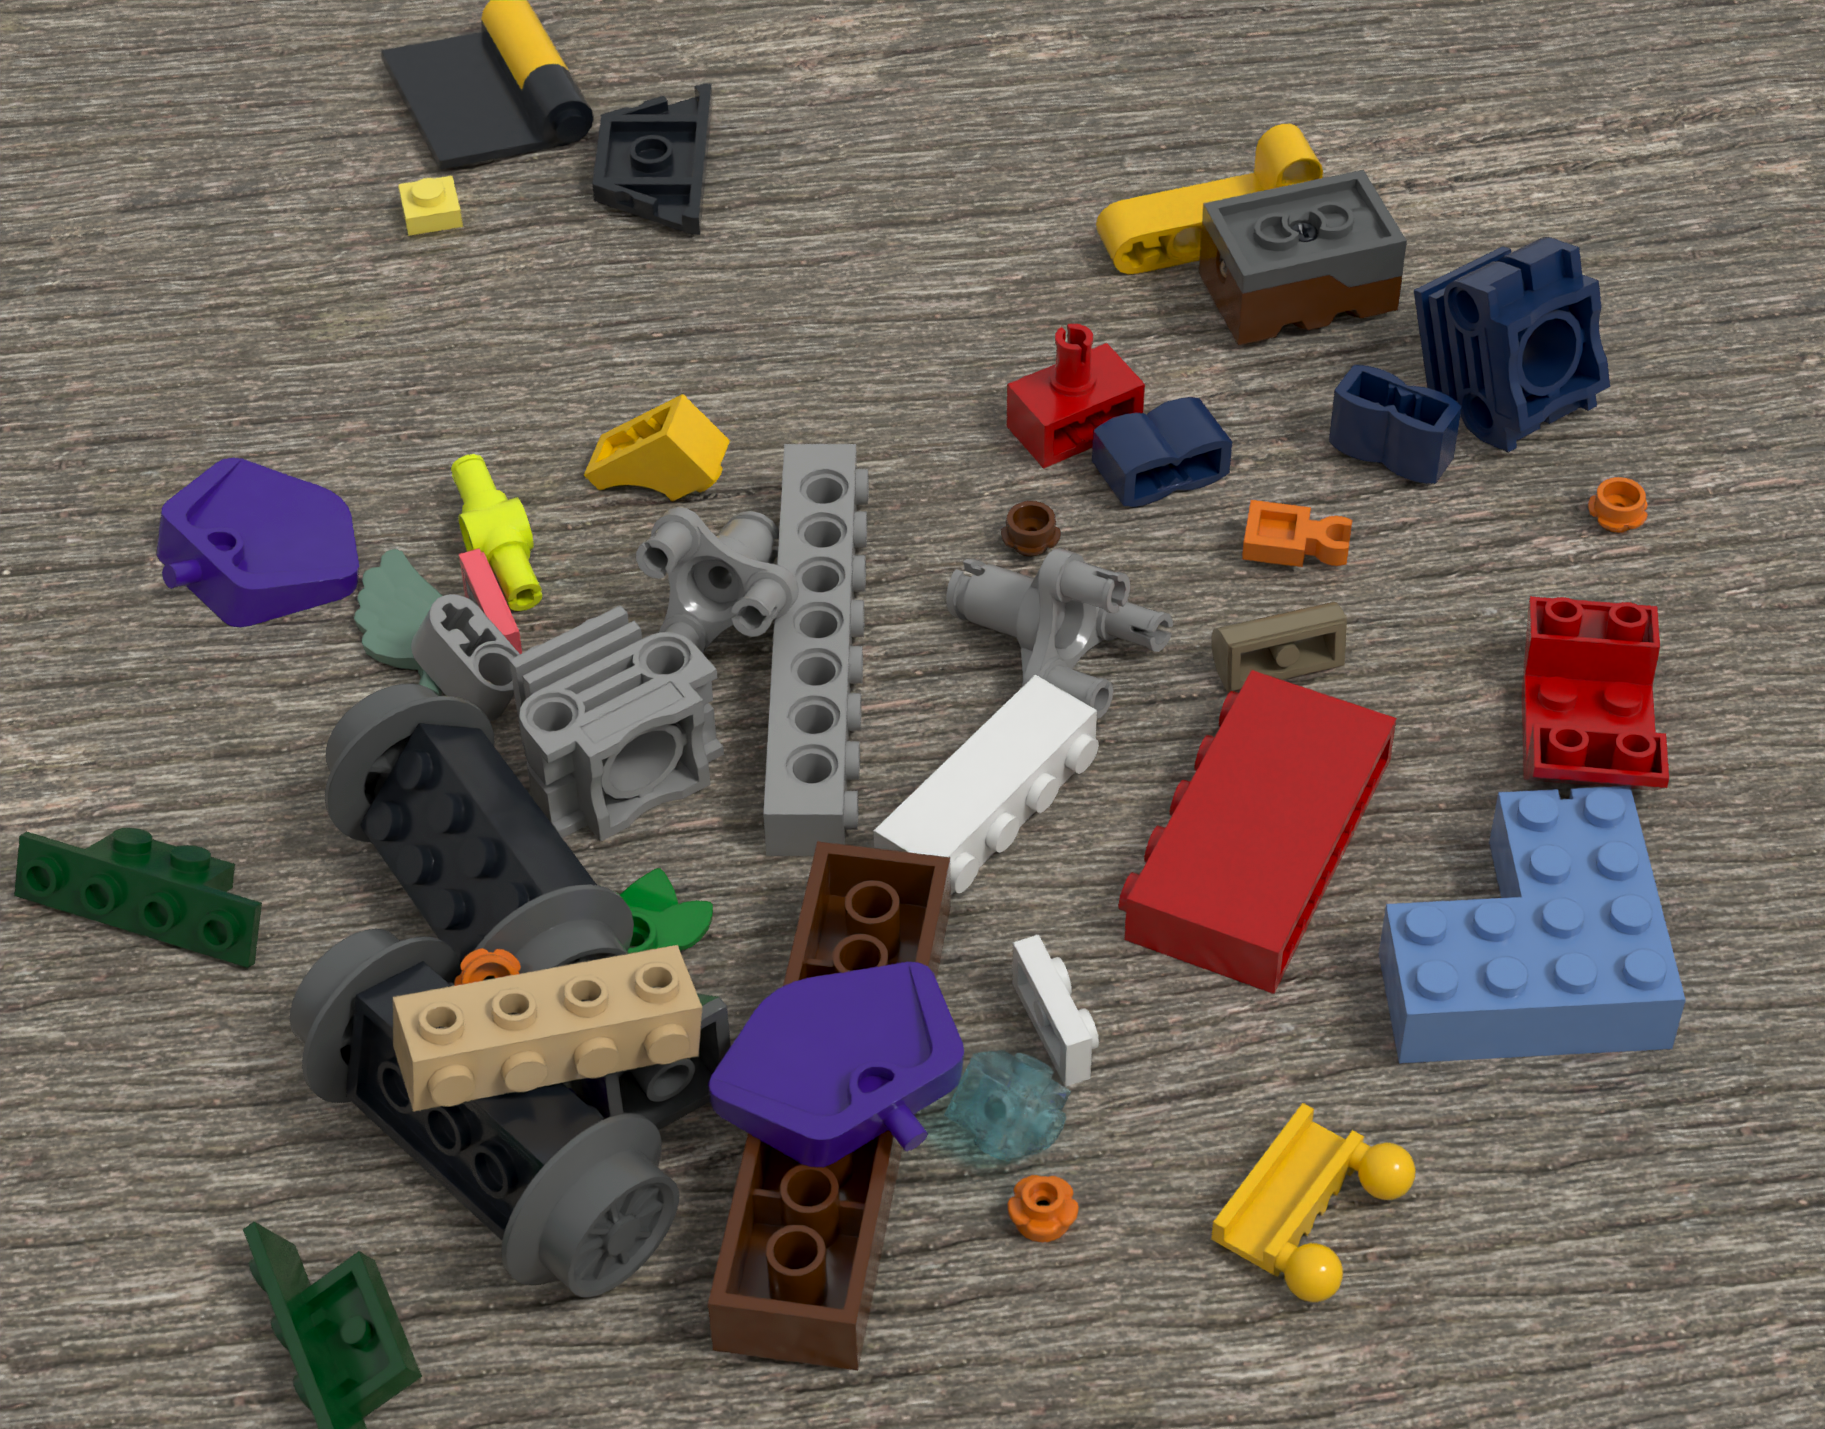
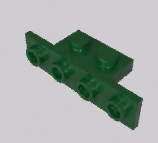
M137 828L117 829L86 849L30 832L19 835L14 896L246 968L255 964L262 903L227 892L233 888L234 863L211 857V853L202 847L192 845L174 846L154 840L149 832Z
M255 1221L243 1229L253 1256L249 1261V1269L257 1284L267 1293L275 1316L271 1318V1327L279 1342L291 1355L297 1371V1375L293 1378V1384L299 1398L312 1411L318 1429H367L363 1418L422 1377L375 1260L358 1251L311 1285L296 1245Z

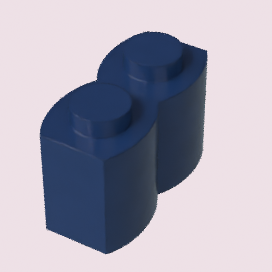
M1353 365L1334 390L1329 442L1340 452L1355 459L1367 462H1382L1389 470L1408 480L1436 484L1454 459L1462 407L1448 395L1434 389L1421 386H1407L1401 379L1385 370L1365 365Z
M1185 397L1167 401L1148 414H1125L1111 418L1093 430L1092 462L1123 506L1135 507L1156 502L1168 496L1176 489H1198L1222 479L1230 473L1233 442L1200 398Z

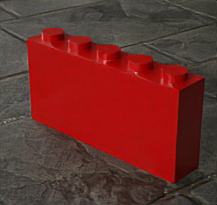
M1251 670L1240 692L1230 691L1220 712V728L1216 736L1207 734L1201 742L1194 765L1196 772L1191 782L1182 779L1178 784L1170 806L1171 818L1167 826L1157 825L1154 828L1146 847L1144 856L1146 864L1140 874L1131 872L1124 883L1118 904L1119 910L1126 912L1124 940L1275 994L1391 760L1397 718Z

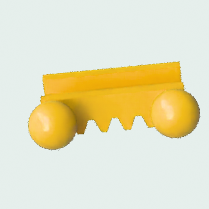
M1302 1103L1213 1221L1211 1240L1277 1277L1282 1271L1288 1288L1299 1299L1307 1302H1322L1332 1297L1338 1291L1343 1279V1267L1336 1253L1325 1245L1309 1243L1298 1247L1301 1236L1303 1234L1309 1235L1317 1214L1322 1216L1325 1213L1331 1195H1338L1346 1175L1352 1176L1355 1170L1358 1171L1360 1183L1370 1195L1381 1200H1393L1403 1196L1410 1190L1415 1180L1416 1169L1411 1155L1403 1147L1388 1142L1379 1143L1371 1147L1363 1142V1135L1353 1130L1344 1139L1313 1122L1314 1109Z

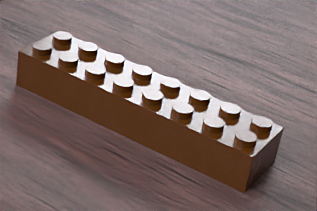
M817 841L783 986L806 978L903 962H919L926 965L937 979L951 909L950 857ZM889 1130L825 1167H810L801 1164L748 1133L708 1300L713 1351L858 1371L903 1149Z

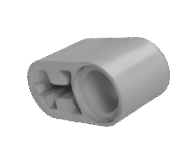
M456 594L444 595L438 598L432 604L412 639V654L417 663L446 696L468 700L479 707L489 721L495 720L501 716L515 695L509 660L520 654L473 601Z

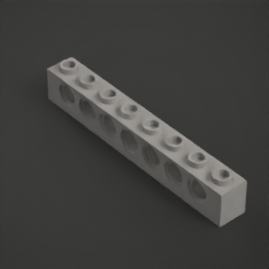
M784 444L777 565L786 568L793 574L797 580L799 592L797 600L789 611L780 618L774 619L763 812L766 856H814L817 841L845 845L846 830H858V791H847V780L860 779V742L849 741V731H861V693H850L851 684L863 683V646H852V637H864V600H854V592L866 591V555H855V548H867V511H857V505H868L869 472L868 469H857L856 444Z

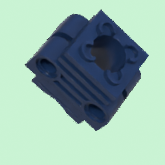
M1542 237L1514 252H1511V248L1502 246L1414 289L1427 388L1444 393L1458 401L1462 407L1461 418L1466 428L1480 441L1505 452H1510L1517 448V440L1540 429L1541 422L1544 421L1550 424L1579 408L1589 411L1597 407L1596 394L1610 387L1608 360L1603 350L1599 332V319L1602 309L1599 280L1582 274L1579 247L1552 237Z

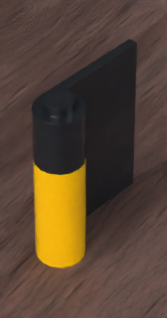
M490 0L483 9L481 32L381 50V59L440 170L569 145L586 136L592 127L594 116L591 107L527 0Z

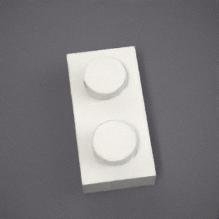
M1039 935L1013 942L1012 984L1064 1086L1067 1087L1090 1079L1092 1049L1098 1048V1034L1088 1010L1085 1008L1078 1010L1071 998V982L1063 961L1059 957L1050 958Z

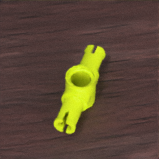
M470 454L457 459L451 466V472L464 502L462 514H459L458 518L467 552L480 548L481 552L485 553L508 605L513 611H524L536 606L542 599V589L528 560L531 550L534 548L530 524L520 499L516 497L508 500L505 493L496 489L485 462L480 455Z

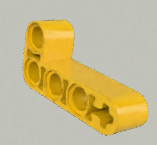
M1280 124L1270 128L1259 139L1255 153L1254 173L1114 202L1099 214L1096 221V229L1115 267L1125 274H1139L1199 261L1203 203L1323 178V168L1302 131L1292 124Z

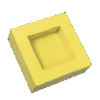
M453 176L424 178L415 182L398 184L408 236L463 227Z

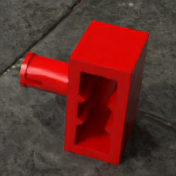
M1067 324V342H1065L1066 331L1063 327H1060L1055 333L1056 364L1007 384V428L1043 469L1093 447V430L1109 419L1130 413H1143L1145 383L1108 343L1091 349L1093 333L1088 327L1081 324Z

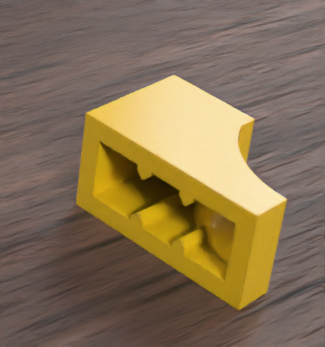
M681 394L602 434L584 476L599 491L618 485H636L664 493L671 501H674L695 490L703 492L718 480L723 470L721 463L730 440L684 394Z

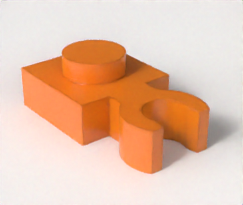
M1251 500L1243 543L1242 560L1303 567L1304 555H1312L1328 565H1347L1352 520L1342 516H1329L1320 521L1310 520L1311 507Z

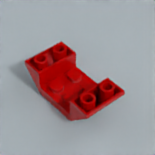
M1530 596L1522 683L1523 780L1603 787L1631 786V789L1652 791L1668 787L1666 733H1656L1653 681L1660 651L1657 606L1637 605L1631 602L1610 603L1573 600L1566 597L1546 598Z

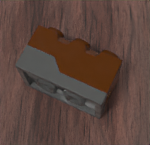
M1359 170L1203 203L1199 275L1238 345L1274 338L1282 326L1293 323L1301 329L1310 330L1329 326L1335 315L1341 312H1346L1353 317L1365 318L1397 311L1407 240L1365 171Z

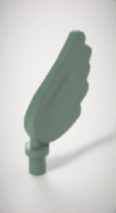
M388 550L382 555L380 567L370 568L363 574L362 582L364 588L359 592L357 598L360 609L355 612L354 616L359 631L364 634L362 637L363 648L367 655L381 663L401 669L418 670V674L421 677L419 685L428 687L438 696H442L443 691L415 660L412 654L411 643L432 604L443 595L420 576L401 550Z

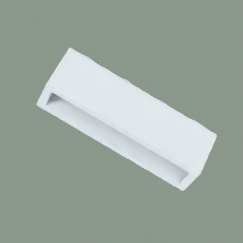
M1034 675L874 830V848L950 857L951 896L955 892L962 893L974 881L979 868L996 851L999 853L1005 851L1014 841L1019 828L1036 811L1038 813L1045 811L1054 801L1059 788L1075 772L1078 774L1084 772L1093 762L1099 747L1098 740H1096L1097 710L1039 676Z

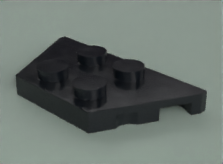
M711 83L694 86L695 97L668 105V100L663 95L644 101L636 107H624L601 114L592 182L595 202L691 235H700L713 103Z

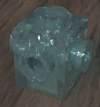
M1004 1050L974 1053L944 1116L976 1135L973 1142L979 1149L995 1158L1010 1161L1012 1158L1041 1153L1042 1150H1046L1053 1145L1065 1125L1066 1114L1062 1110L1071 1091L1052 1080L1054 1071L1047 1064L1032 1056L1022 1053H1016L1013 1056Z

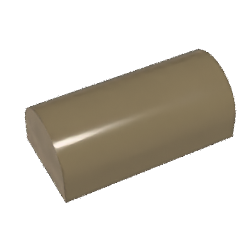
M1329 602L1215 628L1211 637L1213 659L1226 691L1240 690L1251 670L1283 680L1344 666L1347 617L1338 603Z

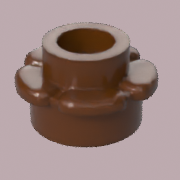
M1024 501L1014 505L1007 514L1006 526L1001 529V538L1004 544L1009 548H1014L1019 554L1024 556H1038L1044 553L1047 548H1054L1061 537V530L1056 527L1053 510L1048 505L1037 501Z

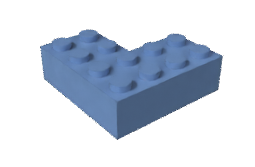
M1631 786L1571 789L1569 799L1561 800L1558 789L1498 792L1489 845L1501 898L1386 904L1379 947V959L1399 1064L1673 1048L1686 999Z

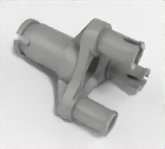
M681 507L667 510L655 522L651 530V537L646 542L644 541L636 552L638 566L646 575L660 579L666 576V572L668 573L670 585L669 605L659 632H674L684 635L703 653L722 631L732 625L744 635L751 637L760 636L767 631L773 619L785 615L797 600L799 588L797 580L790 571L782 566L772 564L778 557V547L773 546V539L779 538V529L774 522L762 513L754 511L740 512L732 517L715 536L695 512Z
M1056 548L1046 556L1035 578L992 564L986 565L974 558L966 559L963 561L964 569L966 572L974 575L969 577L964 575L963 571L955 569L947 587L946 604L951 615L1017 638L1021 647L1022 687L1034 675H1037L1096 709L1097 719L1101 718L1110 707L1113 698V685L1107 679L1096 678L1073 670V667L1080 658L1096 644L1104 640L1112 641L1116 638L1147 647L1154 652H1159L1168 644L1172 634L1171 632L1157 629L1158 625L1167 628L1173 627V620L1169 613L1157 612L1128 602L1130 580L1126 574L1085 563L1081 555L1062 548Z

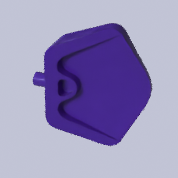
M227 458L216 462L162 506L156 555L159 561L165 565L162 570L164 583L171 589L186 586L229 626H252L331 603L350 596L357 588L359 560L350 510L341 497L317 484L286 475L242 458Z
M903 962L806 978L778 988L754 1010L710 1077V1102L713 1111L724 1120L799 1163L810 1167L830 1165L887 1130L891 1132L903 1150L907 1152L919 1146L928 1136L927 1131L914 1114L947 1095L958 1086L962 1077L964 1045L934 973L928 966L919 962Z

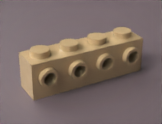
M674 945L393 997V1047L414 1112L439 1106H454L465 1101L511 1092H526L537 1087L583 1078H598L609 1073L655 1064H670L681 1059L696 1057L699 1054L702 1005L679 947Z

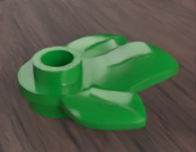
M656 868L645 874L620 894L629 906L633 916L634 929L630 946L637 947L629 948L627 951L629 954L678 945L680 951L686 950L702 939L712 922L713 904L708 901L698 900L678 904L675 890L661 868Z

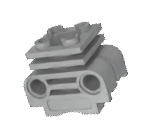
M620 605L596 618L586 620L581 625L541 645L531 647L526 652L509 660L521 740L527 759L531 797L562 838L588 826L601 842L628 828L640 815L662 803L684 799L711 785L709 762L724 755L723 745L716 738L714 708L709 704V702L713 701L712 681L718 678L717 669L698 647L684 635L674 632H659L642 639L640 626L635 621L629 623L628 613Z

